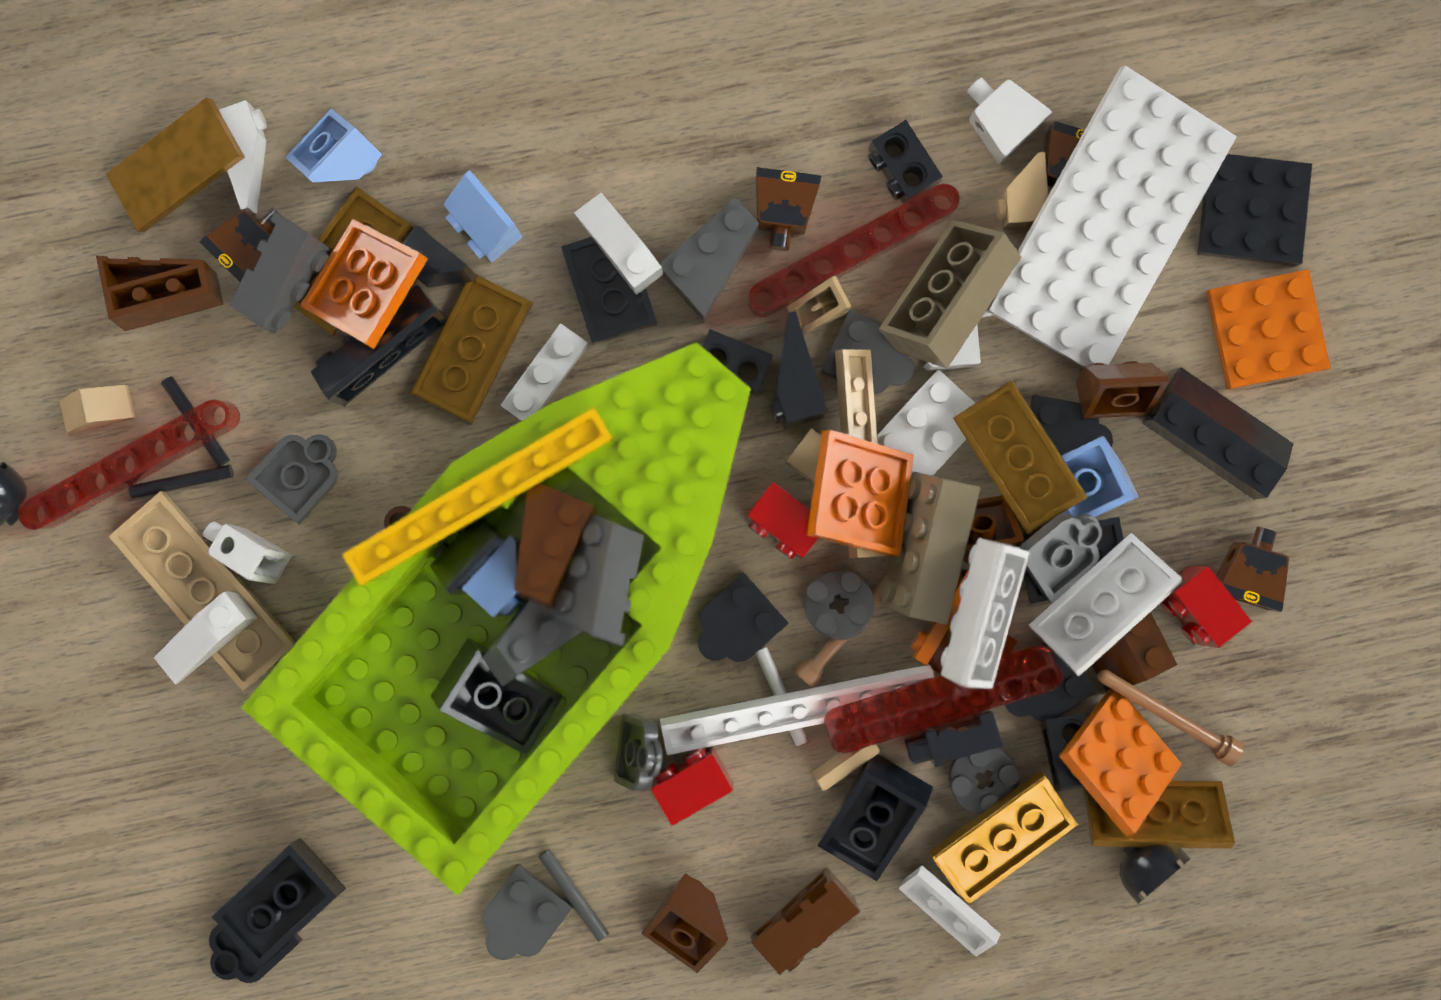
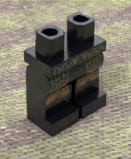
M982 706L971 709L974 719L953 725L939 723L934 727L930 724L920 726V735L904 739L910 760H912L913 765L930 760L934 767L945 765L944 759L956 760L1002 747L1003 744L994 713L987 707Z

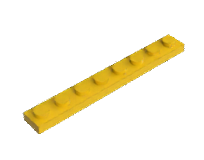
M592 408L342 555L359 585L363 586L609 443L613 438L596 409Z

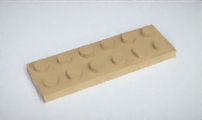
M160 491L108 536L185 626L196 614L223 592L236 591L258 618L213 654L212 657L242 692L248 690L272 669L296 644L237 574L208 554L211 544L203 539V535L165 492Z

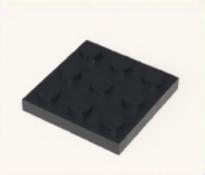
M1227 154L1203 196L1197 255L1292 266L1301 265L1303 263L1312 163Z

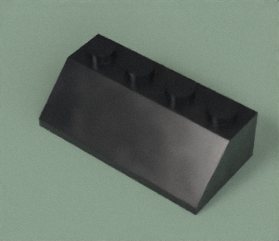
M418 285L413 288L411 287L374 349L347 335L342 340L344 345L334 353L332 351L325 353L315 362L317 367L311 371V374L328 400L345 407L445 324L447 318Z
M1182 367L1177 370L1167 385L1152 413L1146 416L1142 422L1146 427L1254 500L1268 498L1287 470L1294 443Z

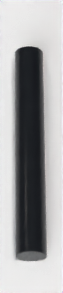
M173 376L164 379L161 385L217 466H223L229 462V457Z
M230 464L129 485V494L134 499L157 494L160 491L167 492L233 478L234 472Z

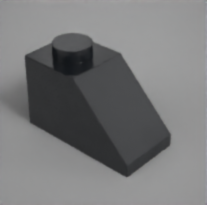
M417 226L403 243L428 258L414 283L419 280L427 287L472 282L478 277L463 261L420 226Z

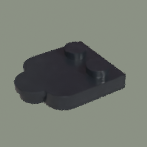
M1038 395L1032 396L1030 408L1061 456L1101 436H1104L1112 447L1113 436L1106 426L1099 424V418L1083 419L1080 403Z
M743 572L702 609L700 625L704 631L699 636L698 647L701 654L709 660H721L727 656L733 661L743 662L750 659L789 623Z
M1042 642L1010 664L1007 671V679L1010 686L1004 693V705L1015 716L1024 717L1031 715L1034 719L1043 722L1046 719L1059 717L1096 693L1097 689L1085 671L1078 677Z
M217 924L209 936V945L214 952L210 960L211 969L217 977L224 980L237 978L244 983H254L267 974L303 939L296 934L258 969Z

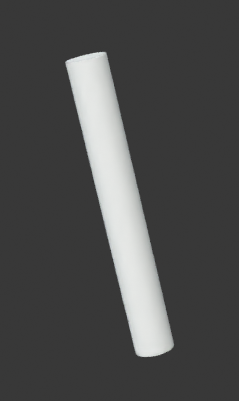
M765 647L756 652L755 655L773 696L787 693L768 648ZM803 728L789 730L795 746L808 742Z

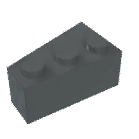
M737 198L732 200L660 263L664 278L703 322L706 321L715 302L723 292L728 280L758 232L759 222Z
M274 211L270 220L276 225L268 241L261 240L257 247V250L262 254L254 270L247 268L230 303V306L263 329L274 334L278 329L283 328L287 324L291 315L290 311L297 301L306 296L310 288L309 283L315 274L322 270L329 258L328 255L332 251L331 248L276 211Z
M592 514L588 525L583 531L580 544L569 564V570L560 591L555 597L550 613L592 636L623 646L625 634L620 633L624 612H630L631 601L626 598L630 579H636L644 535Z
M524 600L516 614L504 627L482 658L503 687L575 638L583 630L551 614V610Z

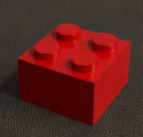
M774 482L771 483L746 516L751 521L748 527L763 539L770 535L778 541L775 548L789 559H793L795 556L804 558L818 540L816 537L807 535L811 510Z
M1187 566L1178 574L1183 583L1160 603L1169 616L1172 618L1176 616L1183 624L1181 631L1192 644L1198 643L1203 646L1220 648L1252 622L1208 566Z
M713 746L707 750L705 748L692 750L685 755L686 762L677 767L672 762L661 768L658 775L654 777L651 791L671 826L733 792V781Z

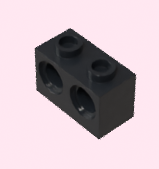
M904 120L871 141L868 149L870 152L868 154L869 161L877 172L882 170L889 181L886 183L887 189L896 201L900 199L905 206L939 185L943 176L907 120ZM889 144L897 145L901 149L902 155L891 157L885 152L884 147ZM908 172L915 173L920 179V184L916 186L906 184L903 175Z
M709 329L702 347L708 353L715 351L723 353L726 357L724 366L751 388L750 394L757 396L772 361L773 354ZM745 364L753 365L757 369V377L752 381L741 379L738 374L741 366Z
M1087 713L1046 719L1040 724L1056 792L1084 788L1083 784L1071 773L1059 755L1068 745V742L1062 735L1063 728L1072 727L1078 731L1088 718Z

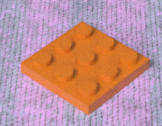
M352 219L300 307L374 349L428 258L408 246Z
M1309 269L1206 291L1227 390L1331 369Z
M822 431L807 535L890 557L900 556L914 455L836 431Z
M1108 689L1059 755L1125 836L1136 833L1182 765L1129 699L1113 689Z

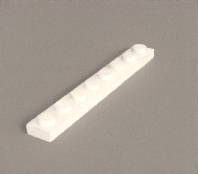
M929 664L927 666L924 665L662 718L660 723L666 753L671 755L936 701L934 675Z

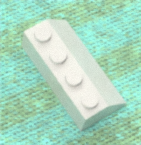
M978 538L977 545L973 546L969 555L971 566L968 577L963 581L960 588V607L951 621L950 631L952 636L950 643L945 648L941 657V665L943 667L941 675L965 687L993 688L1029 557V551Z

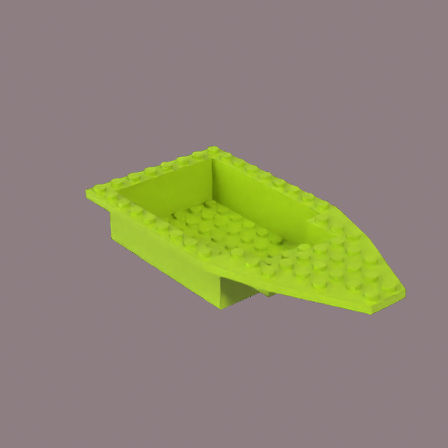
M696 342L551 403L452 462L406 515L407 517L592 408L596 409L613 438L609 443L540 483L593 505L597 516L644 535L636 579H630L626 598L631 601L630 612H624L620 633L625 634L624 643L622 646L583 631L526 670L527 673L563 696L526 755L440 711L431 697L468 637L490 648L504 627L518 611L517 609L511 616L492 617L468 594H449L444 589L430 567L435 561L432 556L446 541L451 544L459 535L457 532L447 536L363 586L359 585L354 576L241 706V709L447 888L459 896L670 649L713 543L751 388ZM527 490L482 516L506 539L513 536L521 540Z

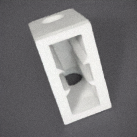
M981 77L967 91L979 104L969 118L970 123L998 164L1005 160L1034 133L1052 113L1048 107L1011 80H1006L994 91Z
M214 521L206 527L203 533V539L212 544L208 554L248 580L276 585L292 557V554L243 527L227 523L222 526Z

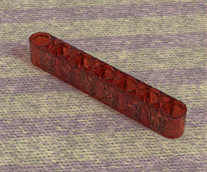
M950 184L937 185L756 283L749 292L748 305L750 310L758 317L771 316L829 278L836 276L839 279L950 218L960 203L959 192ZM936 196L946 197L950 201V208L946 210L938 208L935 205L934 198ZM907 212L917 213L920 216L921 224L917 226L909 225L905 221L904 214ZM877 228L889 230L892 236L891 240L888 242L877 240L874 231ZM848 244H856L861 248L862 255L859 258H850L845 254L844 247ZM819 260H826L832 265V272L822 275L815 270L814 264ZM789 276H797L802 280L803 287L800 290L791 291L785 286L784 280ZM760 292H767L772 296L773 303L768 307H760L755 303V295Z
M212 399L200 404L21 504L18 511L21 524L32 530L51 529L59 526L128 488L130 485L139 482L233 430L240 421L239 409L235 404L222 400ZM219 407H222L225 412V419L218 425L214 419V413ZM191 423L194 426L195 435L193 439L188 441L184 433L186 426ZM159 440L165 446V451L161 457H158L155 452V445ZM130 456L135 462V468L131 473L126 470L125 466ZM100 473L105 479V484L101 490L96 484V478ZM69 490H72L75 495V501L71 506L66 499ZM40 506L45 511V518L42 522L37 516Z
M1034 646L1001 656L993 688L965 687L940 675L835 707L825 715L824 724L832 748L840 753H848L1051 691L1061 684L1063 673L1048 647Z

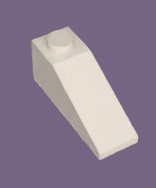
M245 100L219 109L245 156L243 160L227 171L240 209L246 210L255 216L258 210L266 149V138L263 129L267 128V124L261 110H255Z
M602 193L574 212L575 216L636 295L663 275L661 265Z
M236 591L223 592L196 614L154 659L175 684H178L258 617Z

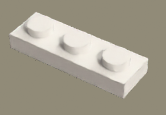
M560 323L504 399L501 406L521 421L541 410L589 344Z
M920 866L904 878L898 888L976 957L997 943L1001 934L924 866Z

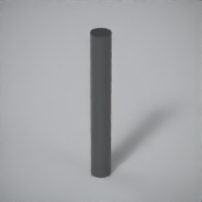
M548 849L538 858L596 940L599 942L604 939L609 932L551 850Z

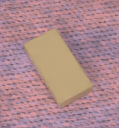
M867 733L815 769L812 774L822 790L826 791L879 754L880 750Z

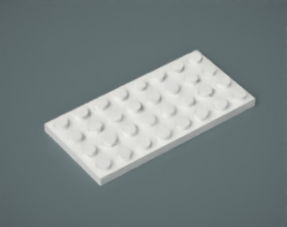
M1126 65L1120 67L1018 249L1022 258L986 311L1082 368L1093 363L1109 365L1237 136Z

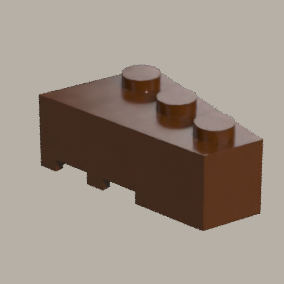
M96 256L108 318L124 331L224 305L217 273L204 260L171 258L141 260L139 257L114 259L107 256Z
M538 483L527 490L515 590L521 598L552 610L555 597L560 591L569 570V564L574 558L582 539L583 531L588 525L591 515H597L593 505L542 483Z
M826 867L751 935V943L779 975L785 970L790 972L803 961V956L812 949L822 945L830 935L859 914L860 909L855 897L832 871Z

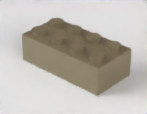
M952 220L878 330L897 352L947 369L1022 258L1004 232Z
M913 471L910 480L901 555L897 557L889 556L890 568L887 579L881 587V605L908 617L947 625L981 487Z

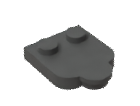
M850 309L820 372L837 379L835 351L842 349L871 350L874 395L885 391L889 385L900 386L907 383L913 376L914 364L908 355L897 352L878 330L882 325L881 323Z
M321 434L313 435L307 440L298 435L285 436L245 480L300 525L337 483L338 470L333 464L337 455L336 445L329 437Z
M1063 513L1054 517L1018 547V549L1030 552L1026 570L1048 601L1053 603L1097 564L1099 550L1096 544L1101 539L1102 529L1098 520L1091 515L1084 514L1075 518L1070 514Z
M622 713L614 782L632 791H648L653 777L658 775L661 768L662 749L657 741L658 731L654 721L635 714Z
M519 864L484 911L483 923L489 931L486 939L488 952L499 960L510 959L517 953L525 957L536 955L572 910V904Z

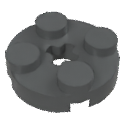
M832 571L820 576L809 585L805 599V611L814 629L830 639L841 641L852 639L866 629V625L870 622L871 617H873L875 602L869 586L856 573ZM841 597L842 600H849V605L844 607V613L838 614L836 609L831 610V604L835 603V598Z
M999 748L953 760L949 769L950 787L955 799L965 809L977 814L983 813L1019 786L1018 769L1015 767L1010 756ZM986 770L990 771L991 785H984L982 788H978L979 781L975 778V775L978 772L984 774Z

